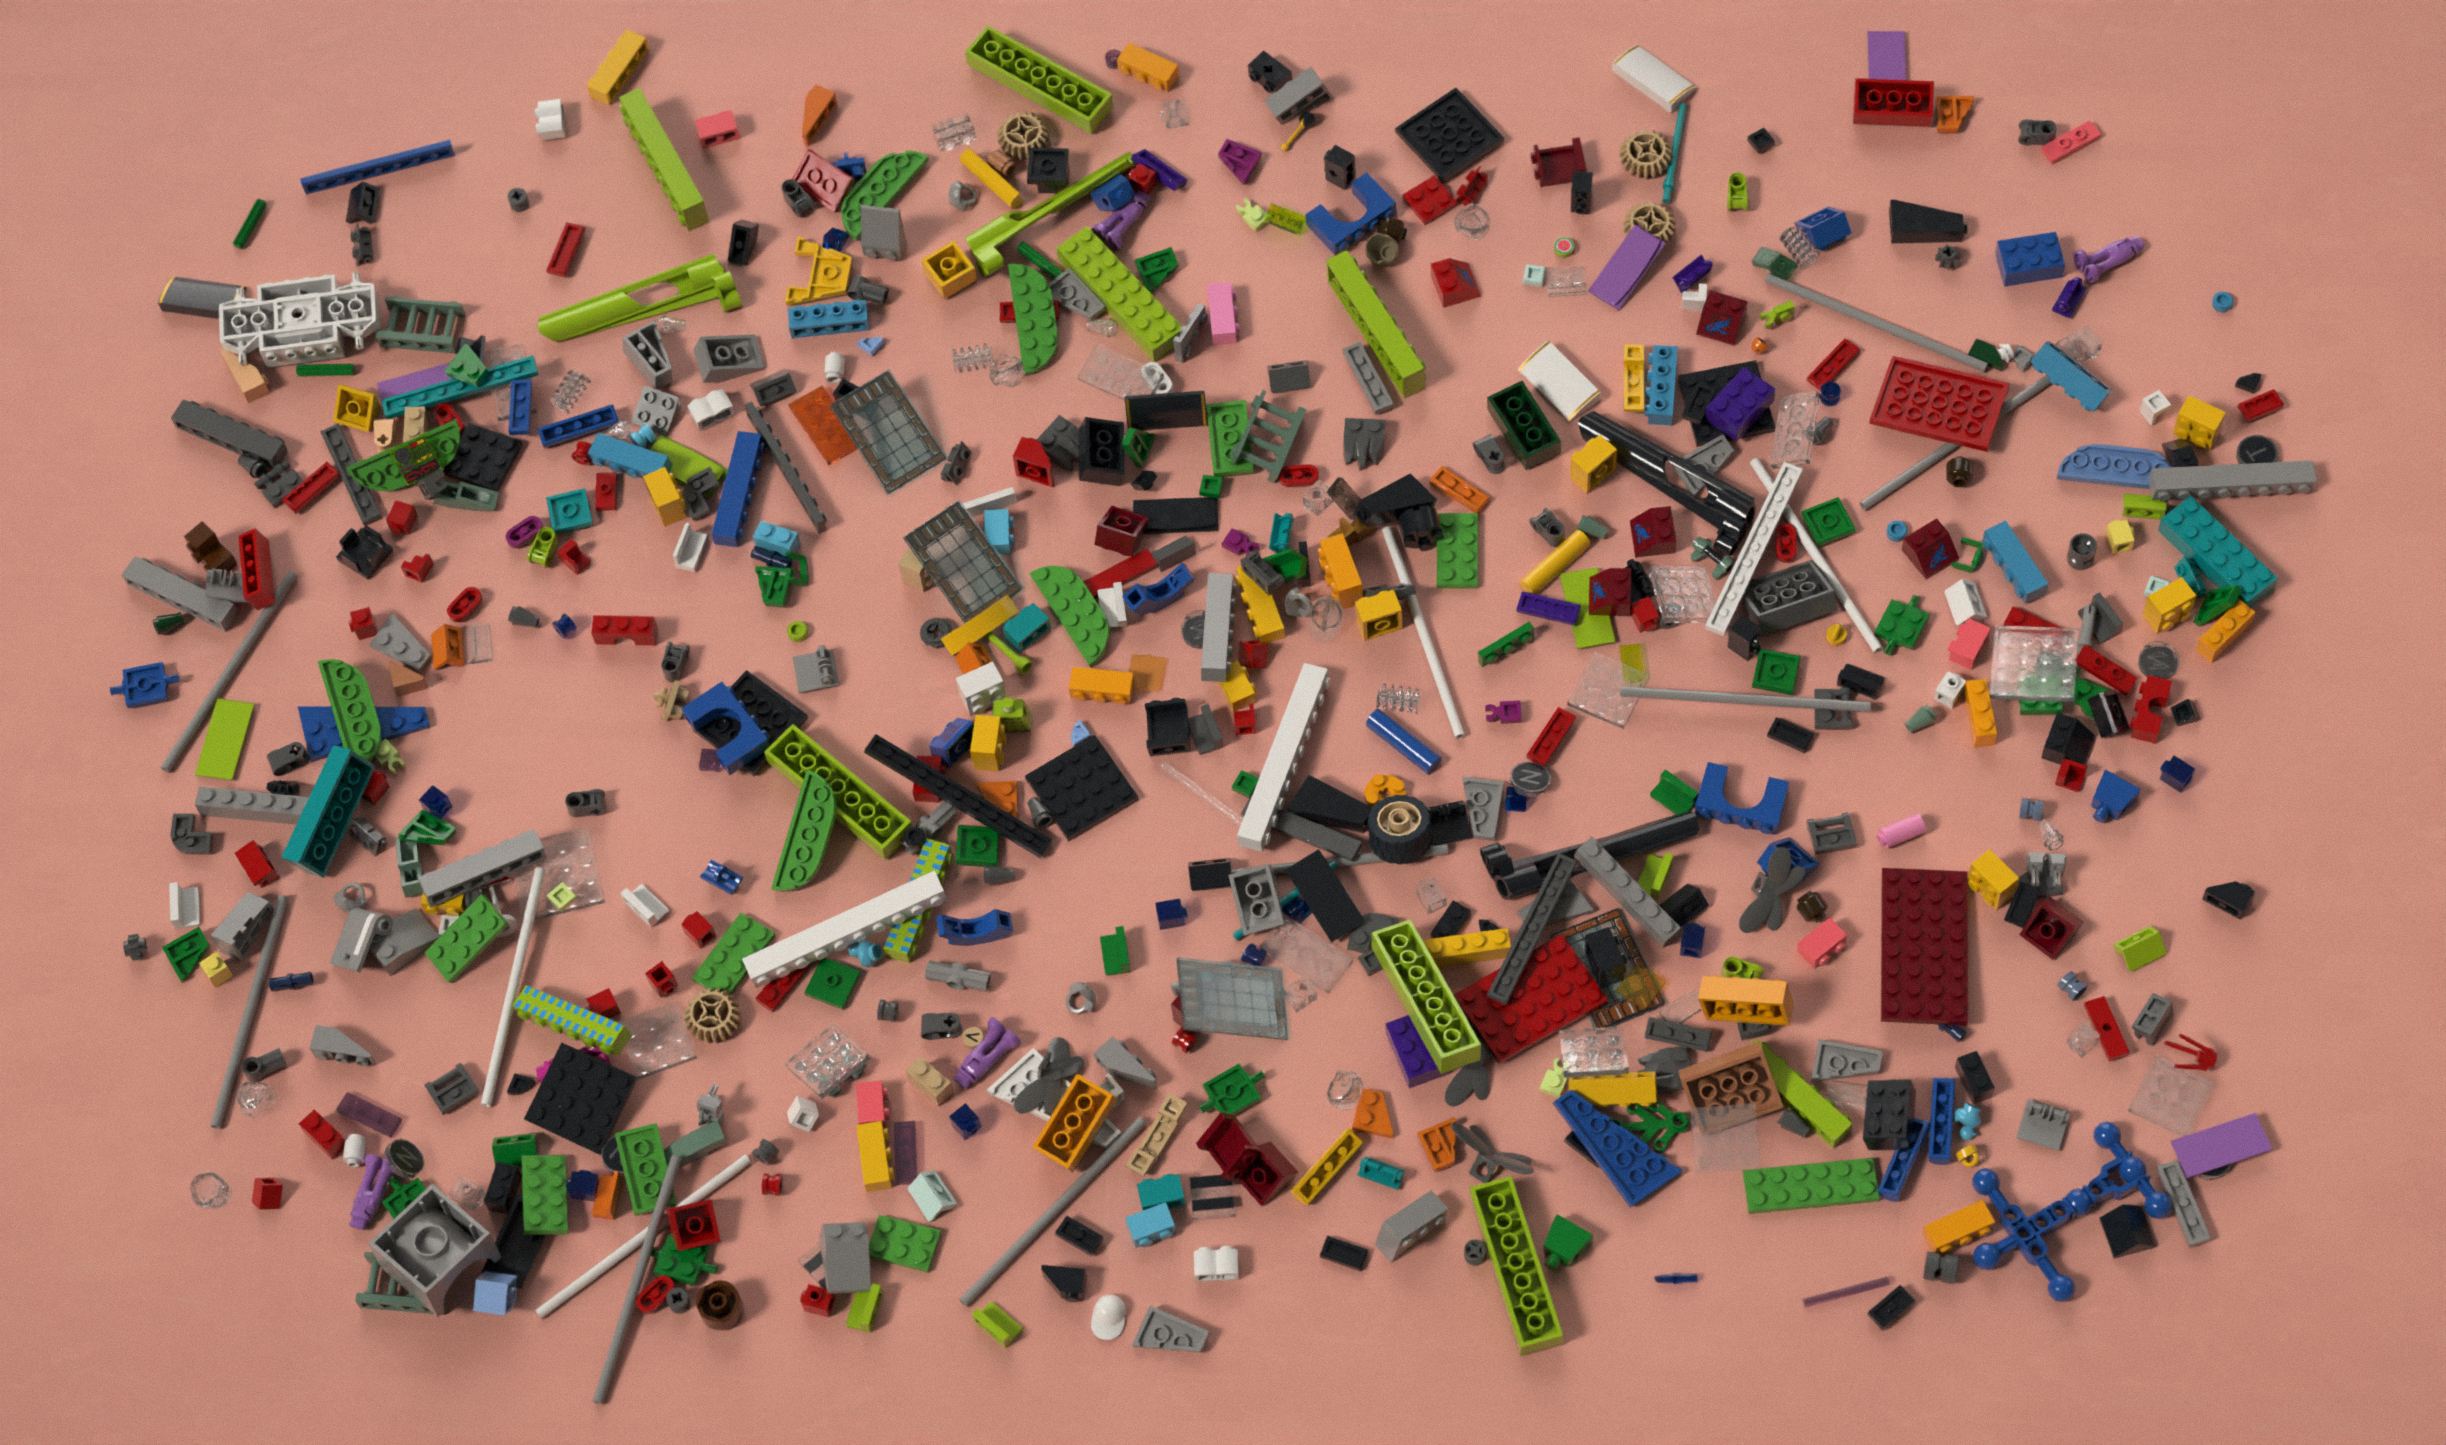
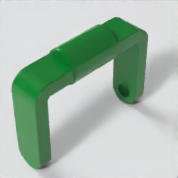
M1961 538V543L1978 549L1975 551L1971 567L1957 562H1953L1952 567L1973 573L1976 566L1981 562L1983 544L1968 538Z
M791 551L786 552V557L800 561L801 579L789 577L788 583L801 587L809 583L806 557Z

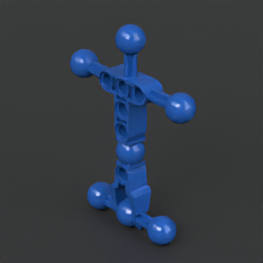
M2102 1122L2095 1127L2093 1138L2099 1147L2109 1149L2116 1159L2103 1165L2100 1174L2092 1179L2088 1186L2083 1185L2082 1189L2071 1190L2062 1200L2055 1201L2028 1218L2017 1205L2009 1204L1999 1190L2000 1179L1995 1171L1983 1168L1974 1174L1972 1178L1974 1190L1980 1195L1990 1198L2000 1212V1223L2009 1236L1996 1244L1987 1242L1980 1244L1973 1252V1260L1980 1269L1992 1270L1999 1265L2002 1255L2017 1247L2026 1261L2033 1266H2038L2049 1281L2048 1292L2050 1297L2058 1302H2066L2075 1295V1283L2069 1276L2059 1274L2046 1256L2047 1246L2042 1238L2064 1226L2069 1219L2073 1220L2075 1216L2087 1214L2095 1205L2111 1198L2121 1200L2136 1190V1188L2139 1189L2145 1198L2144 1208L2146 1213L2155 1219L2165 1218L2171 1213V1199L2163 1192H2156L2149 1182L2151 1176L2146 1175L2147 1170L2144 1161L2134 1157L2133 1151L2127 1152L2120 1142L2121 1132L2119 1127L2112 1122ZM2118 1168L2121 1179L2127 1183L2121 1187L2114 1185L2113 1181L2107 1177ZM2098 1189L2102 1194L2096 1195L2091 1190ZM2061 1210L2065 1213V1216H2058L2055 1211ZM2012 1214L2016 1219L2009 1220L2006 1215ZM2043 1221L2047 1226L2040 1227L2037 1222ZM2025 1232L2029 1237L2022 1238L2018 1233ZM2031 1250H2039L2042 1255L2035 1256Z

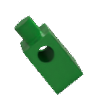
M1557 1214L1544 1242L1543 1252L1549 1255L1544 1265L1553 1271L1556 1270L1560 1262L1568 1267L1572 1266L1592 1244L1593 1235Z

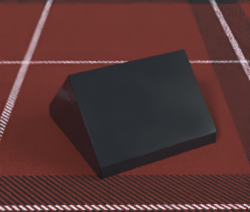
M2117 690L2102 692L2087 699L2101 739L2129 730V724Z
M2122 1204L2099 1218L2114 1259L2156 1248V1243L2142 1206Z

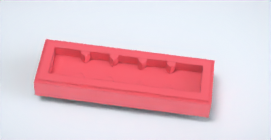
M2089 120L2041 146V151L2053 164L2101 138V133Z

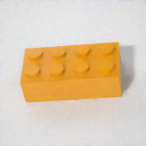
M1716 975L1710 977L1703 976L1698 996L1706 1020L1790 1026L1794 1002L1786 981L1779 979L1770 981L1759 978L1741 979L1739 977L1724 978Z
M1076 1074L1032 1148L1073 1173L1118 1099L1098 1085Z

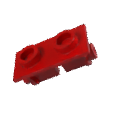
M1481 166L1475 171L1471 170L1465 178L1467 183L1465 185L1462 184L1456 192L1458 195L1456 201L1461 199L1463 205L1467 207L1473 204L1479 194L1474 188L1480 192L1488 181V175L1484 172H1479Z

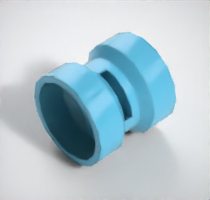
M647 424L641 426L638 432H633L629 435L633 444L642 448H646L648 443H653L657 440L656 435Z

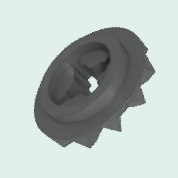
M929 619L921 627V640L926 646H932L934 649L939 646L944 647L941 638L950 633L952 627L945 619ZM938 627L940 634L935 639L932 633H935Z

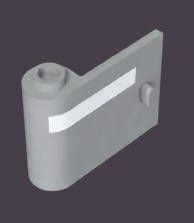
M362 908L352 909L348 914L330 964L360 972L374 934L387 935L393 926L392 919L388 915Z

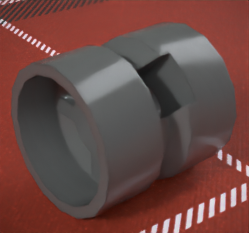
M2080 533L2072 537L2067 553V561L2072 568L2085 570L2092 565L2097 543L2091 535Z
M1927 1251L1923 1279L1936 1281L1939 1278L1943 1283L1954 1284L1958 1256L1946 1254L1944 1257H1941L1940 1253Z

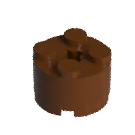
M723 1280L713 1281V1283L702 1287L697 1295L696 1305L698 1312L708 1327L714 1330H731L741 1319L743 1302L738 1291L731 1283Z

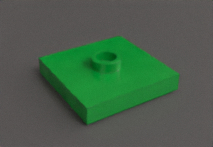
M1839 497L1801 511V515L1818 547L1856 533V528Z
M1760 649L1752 688L1793 695L1801 656Z
M958 825L955 865L997 866L999 834L988 827Z
M827 958L821 959L804 994L843 1010L861 972Z

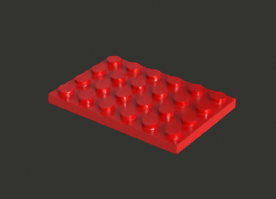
M1892 356L1869 419V424L1987 452L2010 383Z
M1563 934L1534 949L1506 1006L1487 997L1500 968L1454 993L1457 1003L1499 1064L1608 1004V999Z

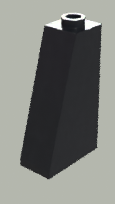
M1894 199L1890 200L1891 244L1963 242V236L1967 234V222L1963 221V214Z
M1410 473L1359 500L1354 515L1366 527L1399 521L1401 514L1412 508L1413 511L1420 510V506L1434 508L1437 498Z
M1308 775L1287 808L1288 812L1314 823L1364 833L1368 827V815L1372 807Z

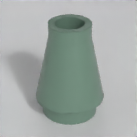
M1583 515L1577 530L1582 531L1585 535L1604 539L1608 528L1591 516Z
M1929 705L1921 706L1904 724L1910 733H1913L1916 730L1933 724L1937 717Z

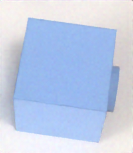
M485 1271L476 1279L473 1311L506 1315L514 1308L517 1294V1276Z

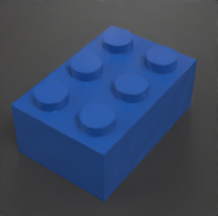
M2056 232L1997 241L1995 255L2004 287L2063 277L2065 263Z

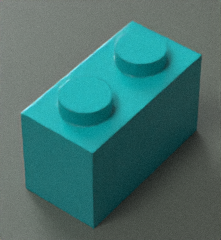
M1032 603L1024 607L1014 619H1009L1003 627L1004 637L1021 653L1051 628L1050 619Z
M1166 1174L1162 1178L1155 1180L1151 1178L1144 1179L1141 1183L1137 1184L1143 1211L1165 1202L1168 1209L1186 1205L1179 1174Z

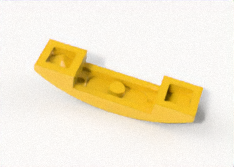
M1624 344V412H1644V345Z
M1007 594L977 616L942 637L941 641L950 655L953 656L961 651L967 643H974L1019 611Z

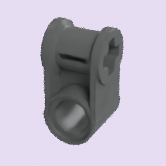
M2025 119L2019 122L2021 133L2018 141L2022 145H2045L2056 139L2057 126L2051 120Z
M788 179L783 182L782 193L784 200L797 217L802 216L801 213L809 208L813 209L815 207L812 198L802 189L797 181Z
M1489 434L1473 442L1474 450L1487 470L1492 474L1501 473L1505 467L1503 461L1504 454L1494 436Z
M1544 508L1543 512L1537 517L1529 519L1532 528L1550 546L1558 547L1565 541L1564 525L1548 508Z
M672 642L667 643L661 664L667 681L674 682L681 679L685 664L689 658V645L680 646L674 645Z
M293 742L285 747L271 751L267 755V759L275 776H282L306 765L309 761V754L300 742Z
M601 789L572 792L565 799L568 813L572 817L599 816L606 813L603 800L605 792ZM574 803H580L576 807L572 806Z
M926 1013L921 1016V1037L923 1039L957 1038L962 1033V1025L955 1013Z

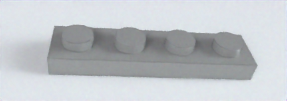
M1358 342L1343 348V354L1375 415L1394 408V403L1362 343Z
M2178 1160L2157 1166V1173L2166 1194L2171 1199L2173 1211L2189 1248L2209 1242L2211 1237Z

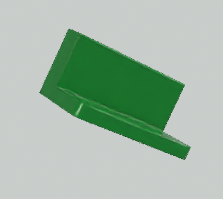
M1287 549L1263 558L1277 574L1283 576L1285 583L1306 576L1307 557L1293 549Z
M1665 769L1660 774V782L1650 792V797L1676 815L1689 812L1697 802L1698 792Z
M1124 926L1115 927L1116 934L1100 937L1106 976L1131 972Z
M528 1133L494 1138L492 1151L495 1166L497 1162L522 1167V1155H537V1134Z

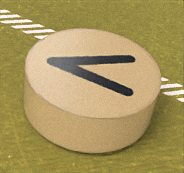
M969 1027L962 1034L963 1044L969 1049H974L984 1039L982 1031L977 1027Z

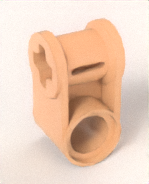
M395 418L374 420V442L378 447V453L395 446L397 435Z

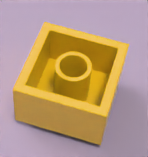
M955 241L921 259L923 272L944 299L977 280L975 267Z
M2189 395L2178 412L2173 434L2180 439L2194 443L2199 448L2210 451L2221 432L2226 412Z
M1600 434L1595 439L1591 438L1582 450H1577L1571 456L1570 479L1583 491L1589 493L1616 470L1617 449Z
M663 467L643 476L649 496L664 527L686 518L684 510L687 509V506L683 500L684 497L680 488L676 485L672 472L668 474L666 468Z
M2180 577L2147 596L2142 616L2156 634L2161 631L2166 632L2179 621L2184 622L2191 616L2196 594L2185 580Z
M1394 589L1381 591L1375 596L1362 597L1355 602L1356 622L1364 641L1403 629L1402 609Z
M975 716L970 749L974 770L999 772L1000 764L1004 763L1002 746H1006L1007 734H1005V724H1002L1000 716Z
M1990 849L1971 863L1967 879L1969 887L1974 892H1978L1983 897L1984 902L1988 906H1992L1996 911L2014 897L2019 877Z

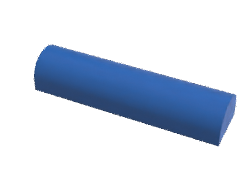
M611 404L537 428L543 448L620 423L614 405Z
M1376 709L1368 717L1366 726L1426 774L1429 775L1442 761L1438 754L1380 709Z
M1933 1078L1928 1160L1936 1165H1947L1951 1162L1955 1079Z
M1914 1118L1911 1150H1895L1878 1188V1193L1881 1197L1892 1202L1899 1201L1930 1130V1122Z

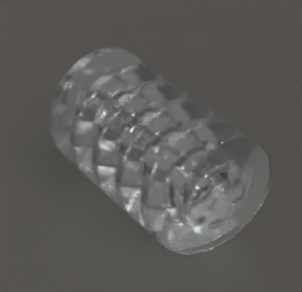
M1790 227L1781 234L1780 241L1784 243L1788 252L1792 254L1793 259L1796 260L1801 270H1805L1816 262L1821 253L1815 251L1816 246L1811 245L1812 241L1807 239L1808 235L1803 233V228Z
M986 343L983 344L982 350L978 344L975 346V351L970 346H968L967 352L961 347L959 354H957L955 349H952L955 372L956 368H958L960 373H963L964 367L970 372L972 365L976 370H979L980 364L986 369L988 362L991 367H994L991 346L988 348Z
M575 370L567 372V376L562 379L554 394L549 398L552 405L558 411L565 414L570 413L567 407L573 409L574 405L572 402H578L576 396H582V392L579 389L586 390L585 384H590L591 382L587 376Z
M1384 683L1378 691L1376 708H1379L1382 703L1385 710L1391 705L1392 711H1395L1397 706H1399L1400 712H1403L1407 707L1408 713H1411L1415 708V712L1418 714L1420 705L1419 689L1416 688L1414 693H1411V688L1408 687L1406 692H1403V688L1400 685L1398 690L1395 691L1394 684H1392L1388 690L1386 683Z

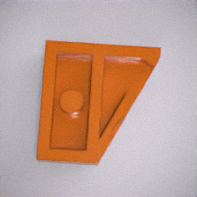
M1936 96L1937 133H1957L1974 102V96Z
M1017 781L977 783V788L985 800L1018 819Z
M1361 1089L1352 1125L1353 1131L1393 1139V1130L1383 1092Z
M1455 1117L1417 1132V1137L1434 1172L1455 1164L1456 1134L1451 1128V1124L1456 1122Z

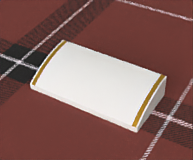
M1639 45L1631 47L1612 62V71L1670 113L1696 89L1695 85Z
M1549 340L1535 350L1518 368V371L1570 423L1600 401L1601 392Z

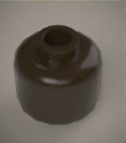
M1386 217L1384 220H1380L1377 233L1391 236L1398 244L1401 239H1405L1407 228H1404L1402 220Z
M1962 456L1949 460L1946 465L1947 481L1958 488L1969 484L1973 479L1971 461Z
M1810 890L1797 900L1796 908L1806 922L1814 920L1817 923L1827 916L1824 912L1828 909V905L1818 892L1812 893Z

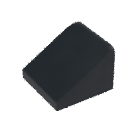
M2189 698L2170 707L2177 726L2201 720L2195 703Z

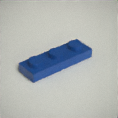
M531 379L511 380L508 430L510 435H530Z

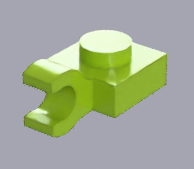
M1792 300L1775 306L1772 311L1763 312L1760 315L1761 321L1764 319L1769 320L1764 325L1765 329L1771 328L1774 322H1786L1794 317L1795 306Z

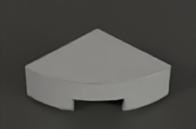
M2017 345L2014 353V362L2017 368L2024 372L2035 355Z

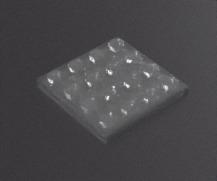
M1995 625L1990 699L2074 702L2079 628Z
M589 827L540 838L547 859L513 873L522 920L524 919L536 867L545 869V875L534 920L605 903ZM563 882L576 895L577 900L561 912L548 899L547 895Z

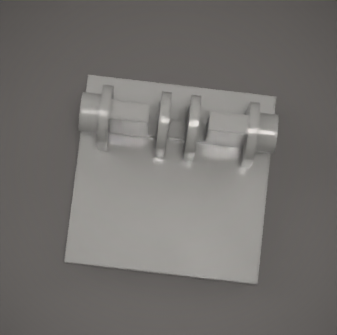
M644 385L631 423L640 426L647 424L652 430L667 435L675 411L679 412L681 409V404H679L680 398Z
M212 568V570H207V598L231 600L236 603L247 602L244 599L242 572L234 571L232 579V570H230L229 578H226V570L223 572V577H221L222 569Z
M820 645L814 653L793 657L799 693L839 685L833 649L828 650L825 645Z
M2028 1099L2016 1138L2059 1151L2070 1111Z

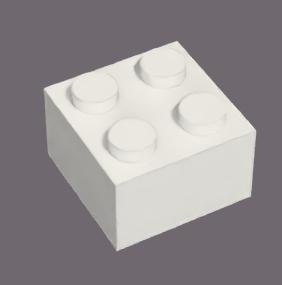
M993 662L956 678L960 698L970 716L981 714L985 709L992 707L994 700L1006 698L1003 680Z

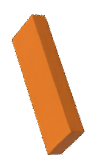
M1443 466L1430 478L1432 485L1474 513L1479 514L1490 501V497Z

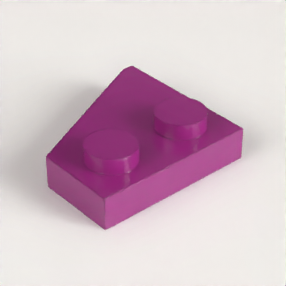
M1226 139L1218 153V158L1244 185L1262 157L1260 151Z

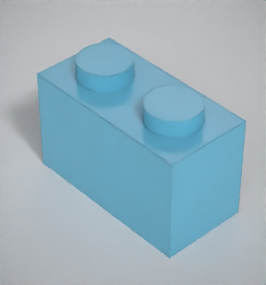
M1008 509L984 510L985 540L996 555L1011 554V546H1014V534H1010V529L1014 528L1013 516L1009 515Z
M760 521L753 535L755 546L769 552L775 551L777 555L788 558L786 557V552L797 553L801 544L797 532L764 521Z
M1166 1202L1125 1217L1135 1248L1139 1246L1147 1247L1155 1240H1165L1176 1233L1175 1224Z

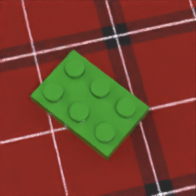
M879 1215L869 1243V1258L929 1273L941 1236V1230Z

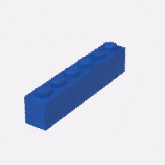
M738 431L711 534L716 545L738 547L739 541L743 540V525L748 521L747 509L748 505L751 506L753 500L752 489L756 488L757 485L756 473L761 469L760 457L761 454L765 453L766 443L763 442L761 434Z

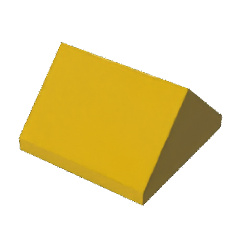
M338 384L333 422L370 432L374 425V420L377 419L382 409L376 394Z

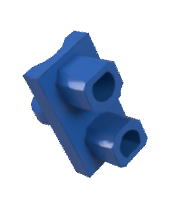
M848 152L844 153V158L837 159V162H830L848 175H853L855 181H860L864 173H867L864 158L849 157Z
M713 860L709 862L706 870L700 875L702 880L730 895L735 893L743 880L741 875Z

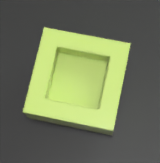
M563 882L547 895L548 899L561 912L577 900L576 895Z

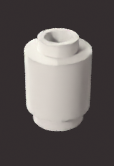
M832 352L825 357L824 376L827 382L839 383L844 377L845 358L840 353Z
M350 1134L345 1140L343 1162L347 1163L349 1167H359L360 1164L364 1163L366 1141H364L365 1137L363 1135Z

